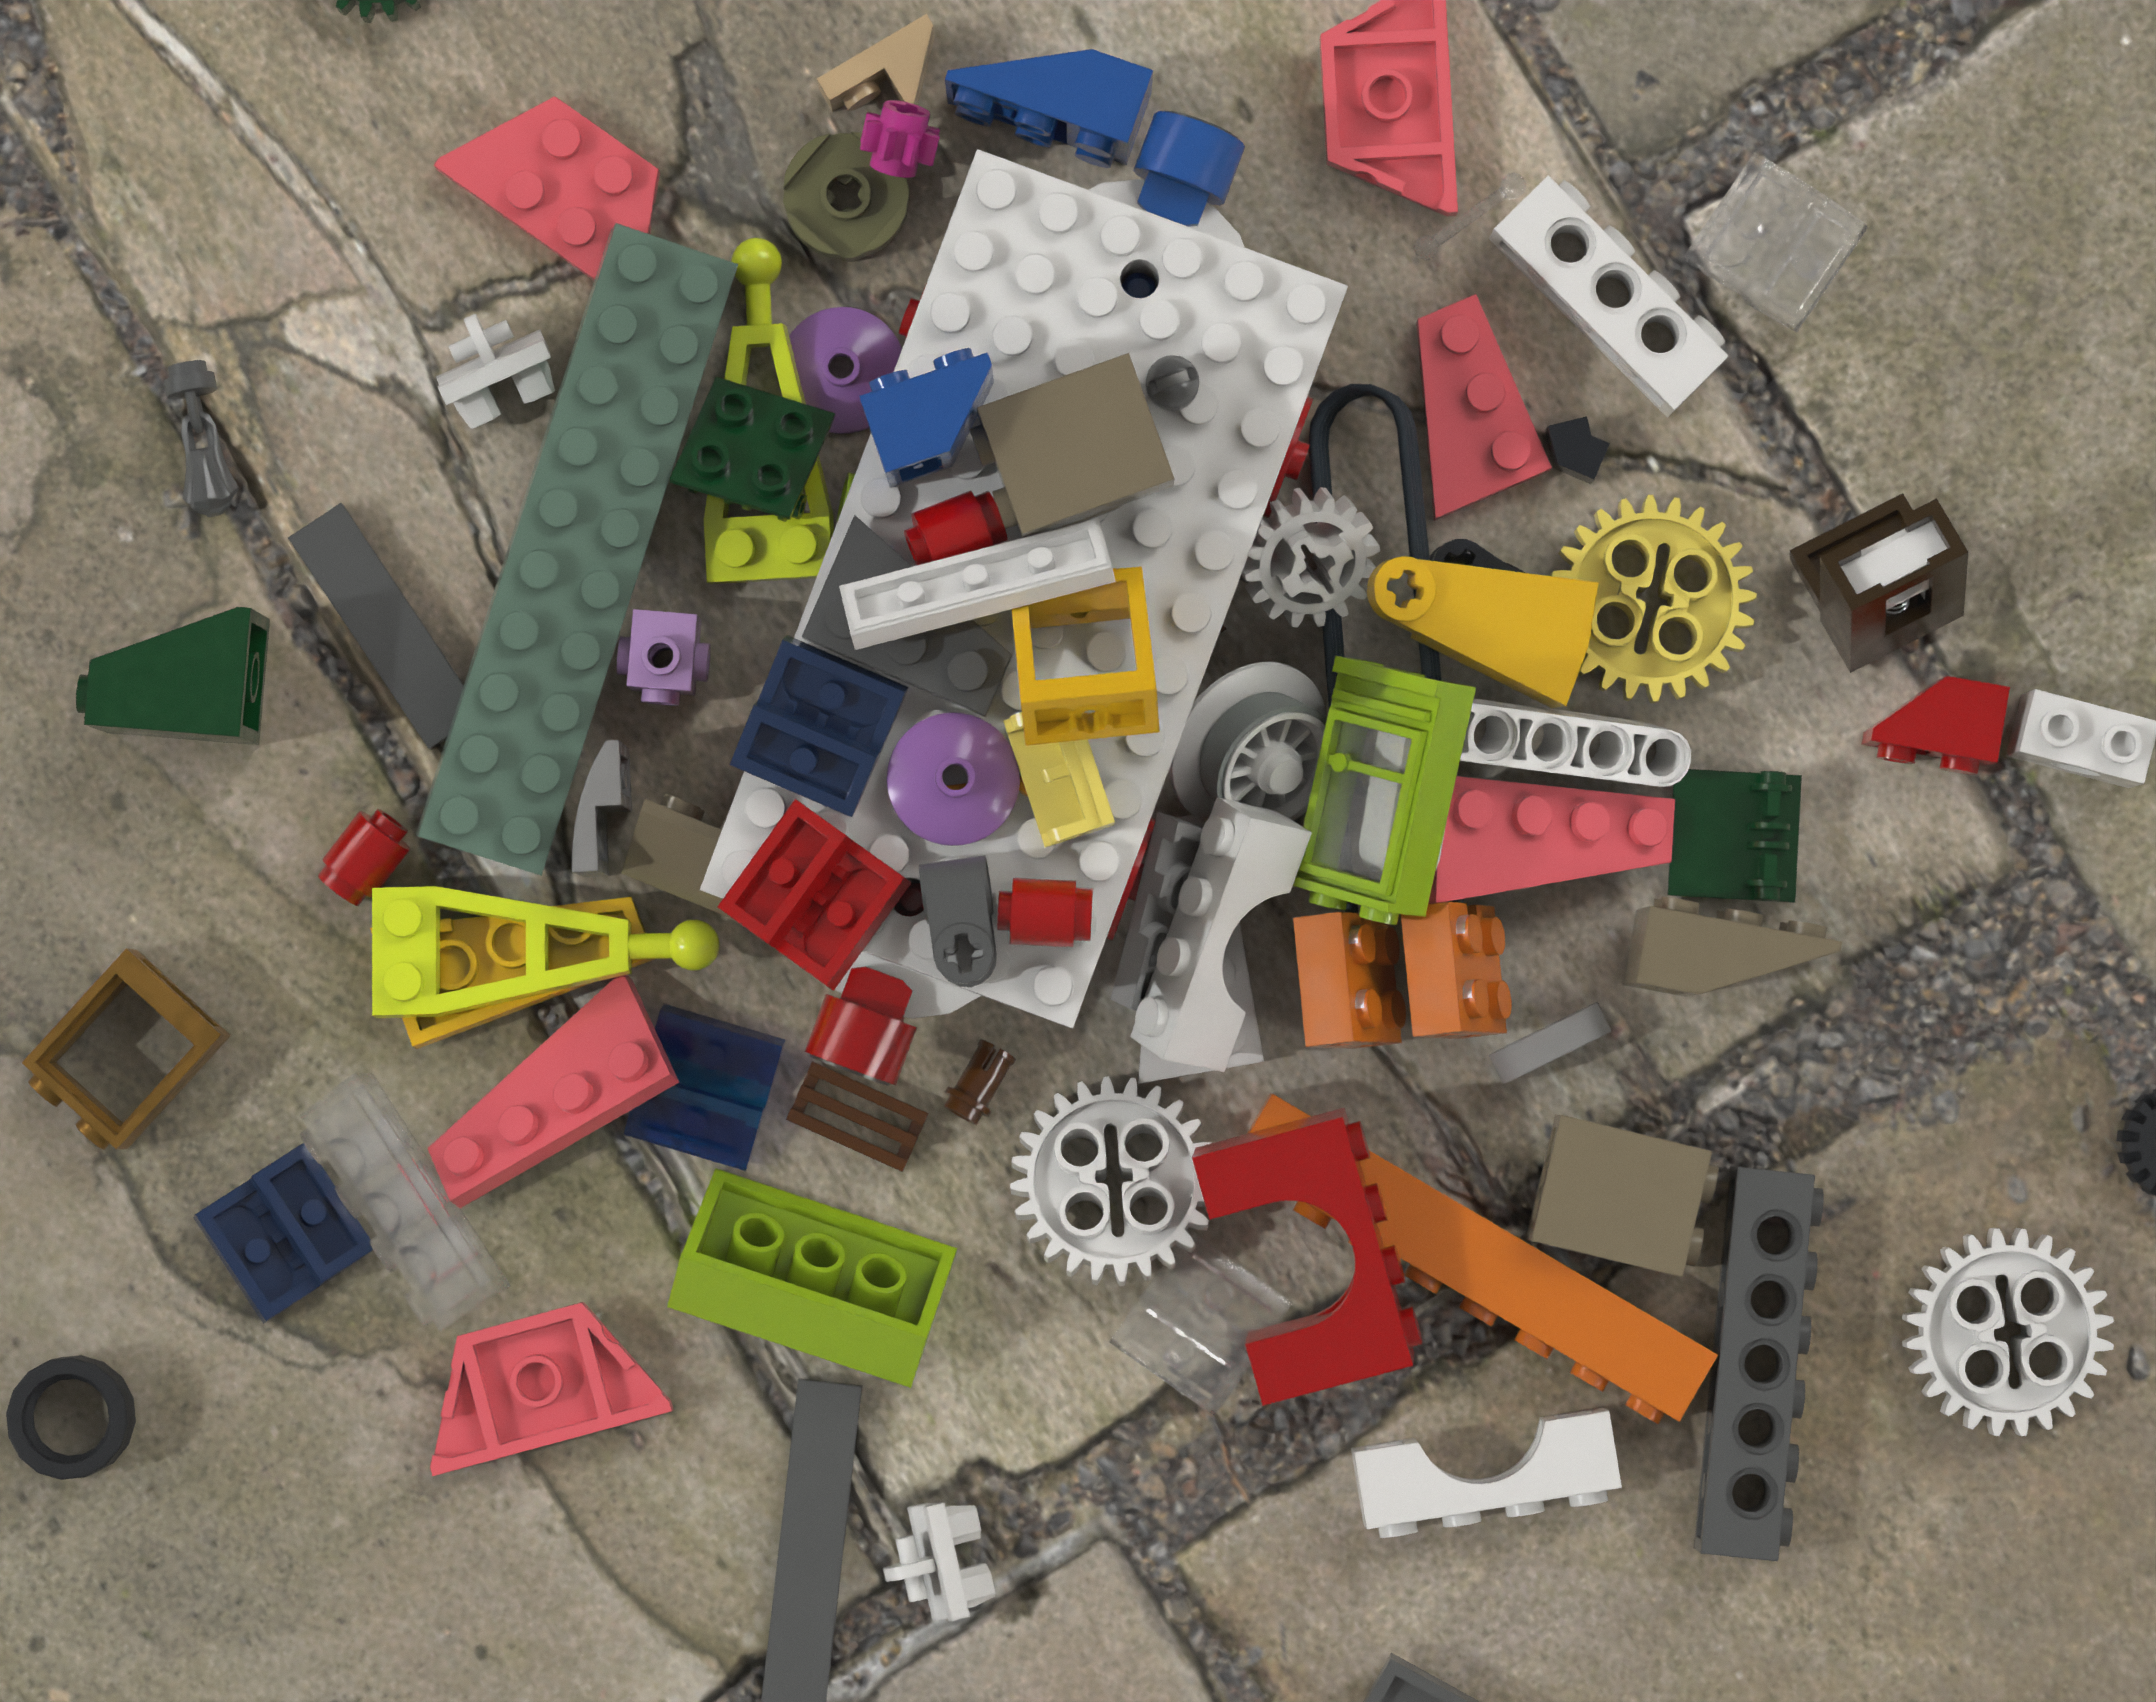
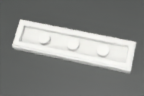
M1097 518L839 586L853 645L855 650L1114 583L1116 580L1100 521Z

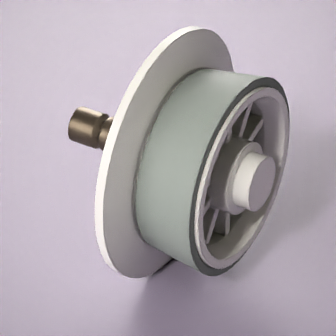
M1259 662L1237 668L1222 676L1205 689L1193 703L1169 768L1173 791L1182 806L1203 822L1210 818L1217 797L1277 811L1294 822L1303 818L1307 812L1327 721L1325 705L1318 688L1304 673L1292 666L1278 662Z

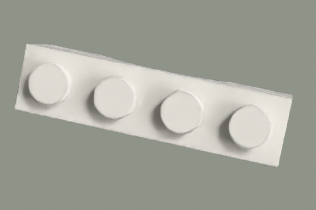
M1219 797L1216 798L1210 818L1203 826L1200 845L1190 873L1180 889L1179 903L1166 939L1159 947L1157 964L1145 997L1137 1008L1135 1024L1130 1035L1132 1039L1162 1060L1225 1072L1246 1014L1232 1000L1224 983L1223 958L1227 943L1237 924L1252 908L1269 898L1291 892L1312 834L1311 831L1277 811Z
M1603 1407L1540 1417L1535 1438L1523 1458L1507 1471L1482 1479L1461 1478L1443 1471L1429 1460L1415 1438L1351 1448L1363 1524L1366 1529L1378 1528L1380 1538L1418 1532L1416 1521L1442 1517L1443 1527H1457L1481 1522L1480 1511L1505 1507L1507 1517L1536 1514L1545 1511L1543 1501L1569 1497L1570 1507L1603 1503L1608 1501L1607 1490L1622 1488L1610 1413Z

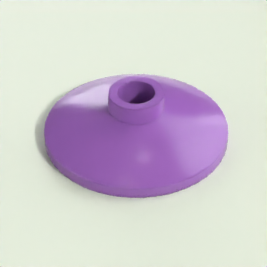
M834 307L816 312L797 325L789 335L805 402L807 405L835 413L836 417L829 430L830 433L849 434L869 428L859 396L872 392L869 385L870 381L894 372L902 351L901 345L895 334L883 321L866 311L851 307ZM839 356L848 357L854 364L853 372L843 379L834 377L829 371L830 363Z
M964 713L937 714L915 724L896 744L887 768L888 795L899 819L919 837L940 845H966L977 842L992 834L1010 815L1019 792V768L1013 749L1007 739L990 723ZM958 765L966 771L967 783L964 788L952 790L944 784L942 775L946 767Z

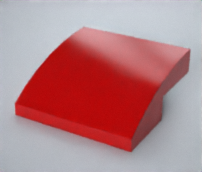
M795 799L717 907L834 991L911 885V882Z

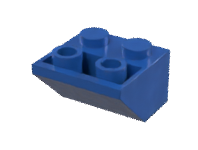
M971 348L960 349L933 360L934 371L910 378L907 370H900L869 382L872 392L860 395L859 397L890 488L953 467L970 433L969 429L973 427L978 416L977 407L984 404L994 384L992 363L988 352L974 357Z

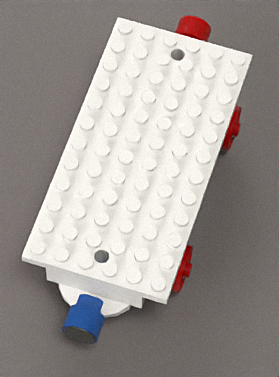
M1158 111L1154 113L1133 170L1142 179L1100 183L1089 190L977 149L920 300L911 298L899 329V334L906 336L894 372L907 370L909 377L913 378L934 371L933 360L950 352L971 348L974 357L988 352L992 363L994 384L983 405L1129 353L1175 478L1174 486L1126 503L1112 512L1093 519L1099 518L1112 568L1142 566L1157 688L1160 732L1088 740L1115 820L1114 826L1045 848L1029 798L1022 795L1020 791L1018 792L1014 808L1005 822L992 834L974 843L960 846L932 843L919 837L903 824L894 811L889 799L887 768L896 744L915 724L937 714L964 713L990 723L1002 733L1010 744L1003 721L1010 719V716L1022 712L1012 609L973 619L1012 654V658L986 717L803 639L802 635L854 515L912 566H917L904 535V530L914 527L911 513L970 490L974 496L989 491L993 497L992 491L1003 488V484L995 462L982 466L971 433H969L953 467L890 488L872 434H870L794 638L909 687L853 817L744 771L700 888L703 892L723 899L795 799L911 882V885L835 988L836 991L842 994L840 999L828 994L825 995L804 1051L809 1053L813 1059L889 1086V1084L896 1085L917 1027L904 1023V1018L914 1019L951 1014L981 996L1073 1029L1105 940L1113 941L1128 899L1136 900L1144 868L1142 861L1156 821L1151 816L1263 516L1270 518L1272 513L1270 502L1276 501L1284 478L1287 477L1297 481L1310 444L1299 441L1314 399L1309 397L1308 393L1348 285L1244 247L1240 234L1212 205L1220 206L1225 203L1245 145L1231 132L1215 124L1175 111ZM1170 355L1180 356L1190 361L1199 375V389L1195 399L1187 407L1176 411L1164 410L1155 405L1149 398L1146 390V378L1150 367L1158 359ZM1184 370L1155 382L1158 390L1161 391L1190 379L1187 371ZM978 416L973 427L981 425ZM1018 525L1006 529L1008 540L1005 542L1022 538ZM1130 619L1031 629L1036 680L1136 670ZM1094 710L1085 711V713L1094 712ZM950 765L944 769L942 778L945 785L967 783V773L962 767ZM986 855L994 909L992 923L997 952L996 967L992 975L982 984L974 987H959L949 982L941 974L933 958L930 928L926 922L923 907L919 864ZM1013 878L1076 881V887L1093 888L1090 942L1074 941L1073 947L1010 945V931H997L999 890L1012 891ZM968 938L958 940V951L948 954L947 961L957 963L962 973H968L972 971L973 960L983 957V949H975L970 944Z

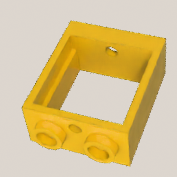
M1142 566L1113 568L1116 580L1114 583L1012 609L1025 746L1160 732L1157 688ZM1130 619L1136 664L1135 671L1036 680L1031 639L1032 628ZM1094 710L1092 713H1085V711Z

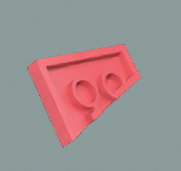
M1474 294L1418 318L1416 326L1427 427V450L1433 495V518L1435 521L1549 472L1552 466L1477 295Z

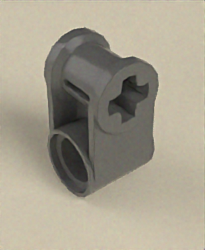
M986 855L919 864L923 907L926 922L930 928L933 958L937 969L949 982L959 987H974L982 984L992 975L997 959L992 915L994 914ZM968 938L970 944L975 949H983V957L973 960L972 971L968 973H962L957 963L947 961L948 954L958 951V940Z

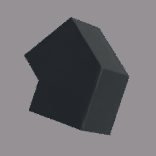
M1587 416L1549 425L1545 429V434L1554 469L1591 484L1595 480L1610 443L1591 435Z

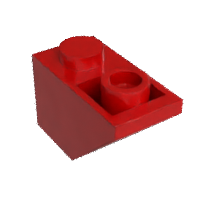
M1951 676L1943 677L1863 732L1861 745L1877 747L1876 758L1881 760L1915 764L1916 754L1941 758L1939 768L1941 770L1978 775L1979 765L1989 766L1998 763L2010 687Z

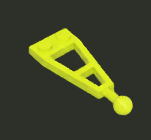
M747 239L736 247L731 262L738 264L735 273L736 279L745 286L747 326H732L724 379L746 386L751 348L770 346L782 397L806 404L787 326L783 323L772 324L770 284L780 274L782 267L781 255L776 246L766 239ZM819 455L804 487L810 513H803L800 519L791 517L790 520L783 522L778 520V516L775 515L727 518L729 504L724 503V499L707 494L704 513L707 583L727 584L817 578L834 532L833 510Z
M437 886L372 888V1016L375 1018L446 1016L632 974V959L672 958L681 968L691 971L702 970L711 965L716 959L720 947L719 938L711 925L697 919L686 920L678 924L671 933L631 934V922L628 919ZM440 909L526 923V975L440 994ZM548 927L609 937V957L549 970Z

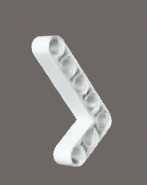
M1474 699L1460 761L1665 787L1674 785L1686 775L1691 764V749L1688 741L1680 733L1643 721ZM1485 718V735L1479 743L1475 744L1474 731L1476 725L1481 719ZM1542 726L1544 733L1542 743L1533 752V735ZM1380 731L1374 766L1404 774L1412 739ZM1599 734L1600 747L1595 756L1590 759L1589 747L1591 741ZM1655 742L1656 755L1654 760L1647 766L1646 754L1648 748ZM1372 776L1361 838V856L1364 863L1373 872L1382 875L1402 784ZM1442 839V844H1441V848H1440V853H1439V857H1438L1437 866H1438L1439 861H1440L1441 850H1442V845H1443V839Z

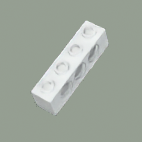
M1548 175L1493 229L1489 240L1668 418L1728 358V355L1720 348L1725 343V340L1720 332L1704 317L1698 315L1692 320L1675 303L1680 298V295L1663 275L1655 270L1648 275L1631 258L1635 250L1618 230L1610 225L1603 230L1586 213L1590 205L1573 185L1565 180L1558 185ZM1560 233L1575 235L1584 246V257L1573 263L1561 261L1552 251L1551 239ZM1604 278H1616L1622 281L1629 292L1628 303L1619 308L1604 305L1596 293L1597 282ZM1652 322L1667 326L1674 338L1672 350L1665 353H1656L1649 350L1642 341V327Z

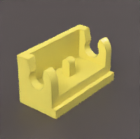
M1022 712L1010 716V719L1003 721L1045 848L1114 826L1115 820L1088 740L1025 746Z

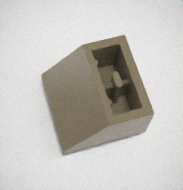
M667 793L664 794L661 804L645 798L621 873L731 918L717 907L722 898L700 890L726 818H724L719 829L702 822L705 811L687 801Z

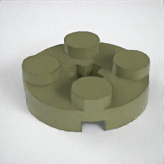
M851 132V134L838 133L834 135L829 133L809 141L791 160L785 173L783 187V203L789 224L799 240L812 251L822 256L841 259L846 262L861 260L863 257L875 254L889 245L905 223L910 200V191L906 178L887 175L870 166L872 152L860 150L862 136L860 132ZM854 180L862 186L857 194L862 204L857 209L853 210L850 207H845L840 212L832 207L835 196L830 188L834 183L839 182L841 185L847 186Z

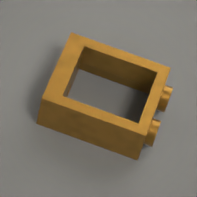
M126 948L25 1058L22 1064L34 1074L28 1083L40 1096L55 1107L64 1101L81 1117L75 1126L93 1144L102 1150H105L109 1144L116 1150L128 1149L231 1035L138 950ZM128 984L194 1046L133 1113L122 1122L62 1068L57 1061Z

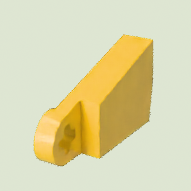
M1401 556L1386 560L1373 570L1367 583V597L1370 606L1378 616L1411 632L1412 639L1550 708L1567 706L1589 646L1599 582ZM1403 573L1408 575L1407 585L1412 589H1416L1415 599L1403 601L1400 607L1395 605L1396 594L1387 590L1388 581L1400 579Z

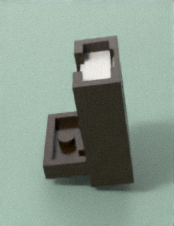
M1902 493L1790 550V561L1818 607L1820 621L1850 673L1964 616L1968 550L1937 498L1913 510Z

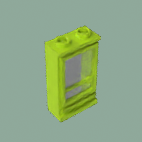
M1335 656L1332 672L1338 674L1335 688L1333 689L1331 706L1327 716L1303 826L1311 831L1312 834L1293 886L1309 890L1308 902L1319 906L1346 910L1348 902L1361 905L1359 917L1371 921L1397 925L1399 914L1425 917L1476 687L1426 678L1424 674L1383 667L1384 664L1373 661Z

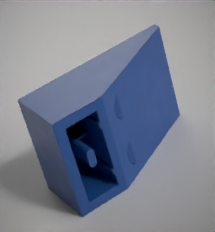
M1094 49L948 70L945 77L948 104L957 106L955 115L966 121L990 127L994 119L1017 127L1015 136L1024 141L1050 148L1052 141L1055 140L1077 148L1075 156L1078 159L1098 167L1111 168L1113 161L1127 165L1151 97L1153 70Z

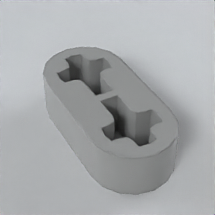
M1596 1002L1491 1053L1489 1057L1504 1084L1574 1051L1612 1030L1599 1003Z

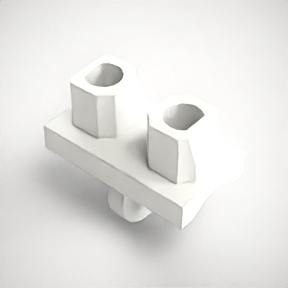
M476 314L464 318L470 336L448 347L456 363L478 353L480 357L436 376L439 384L438 389L445 404L454 403L456 410L471 429L501 415V411L489 386L505 378L512 377L524 404L533 402L555 391L550 367L547 362L551 355L540 329L493 350V346L514 337L507 320H504L487 329H483Z
M922 1503L907 1507L913 1535L895 1539L900 1563L883 1568L885 1581L904 1579L909 1602L928 1599L932 1620L948 1619V1621H955L970 1617L968 1608L975 1607L995 1597L996 1594L991 1571L987 1564L979 1563L959 1568L954 1545L981 1538V1526L977 1508L974 1505L945 1506V1503Z

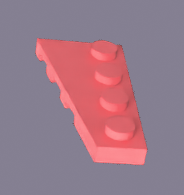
M1456 776L1446 821L1440 861L1435 871L1428 904L1671 863L1675 799Z
M628 975L615 977L427 1148L447 1196L453 1204L459 1208L464 1207L679 1083L633 980Z

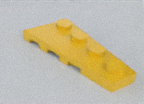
M632 897L553 906L628 919L631 922V934L646 933ZM487 916L455 920L451 918L440 919V994L526 975V923ZM548 927L549 970L609 957V937ZM632 959V968L655 959ZM588 984L441 1017H410L402 1019L412 1047L419 1049Z

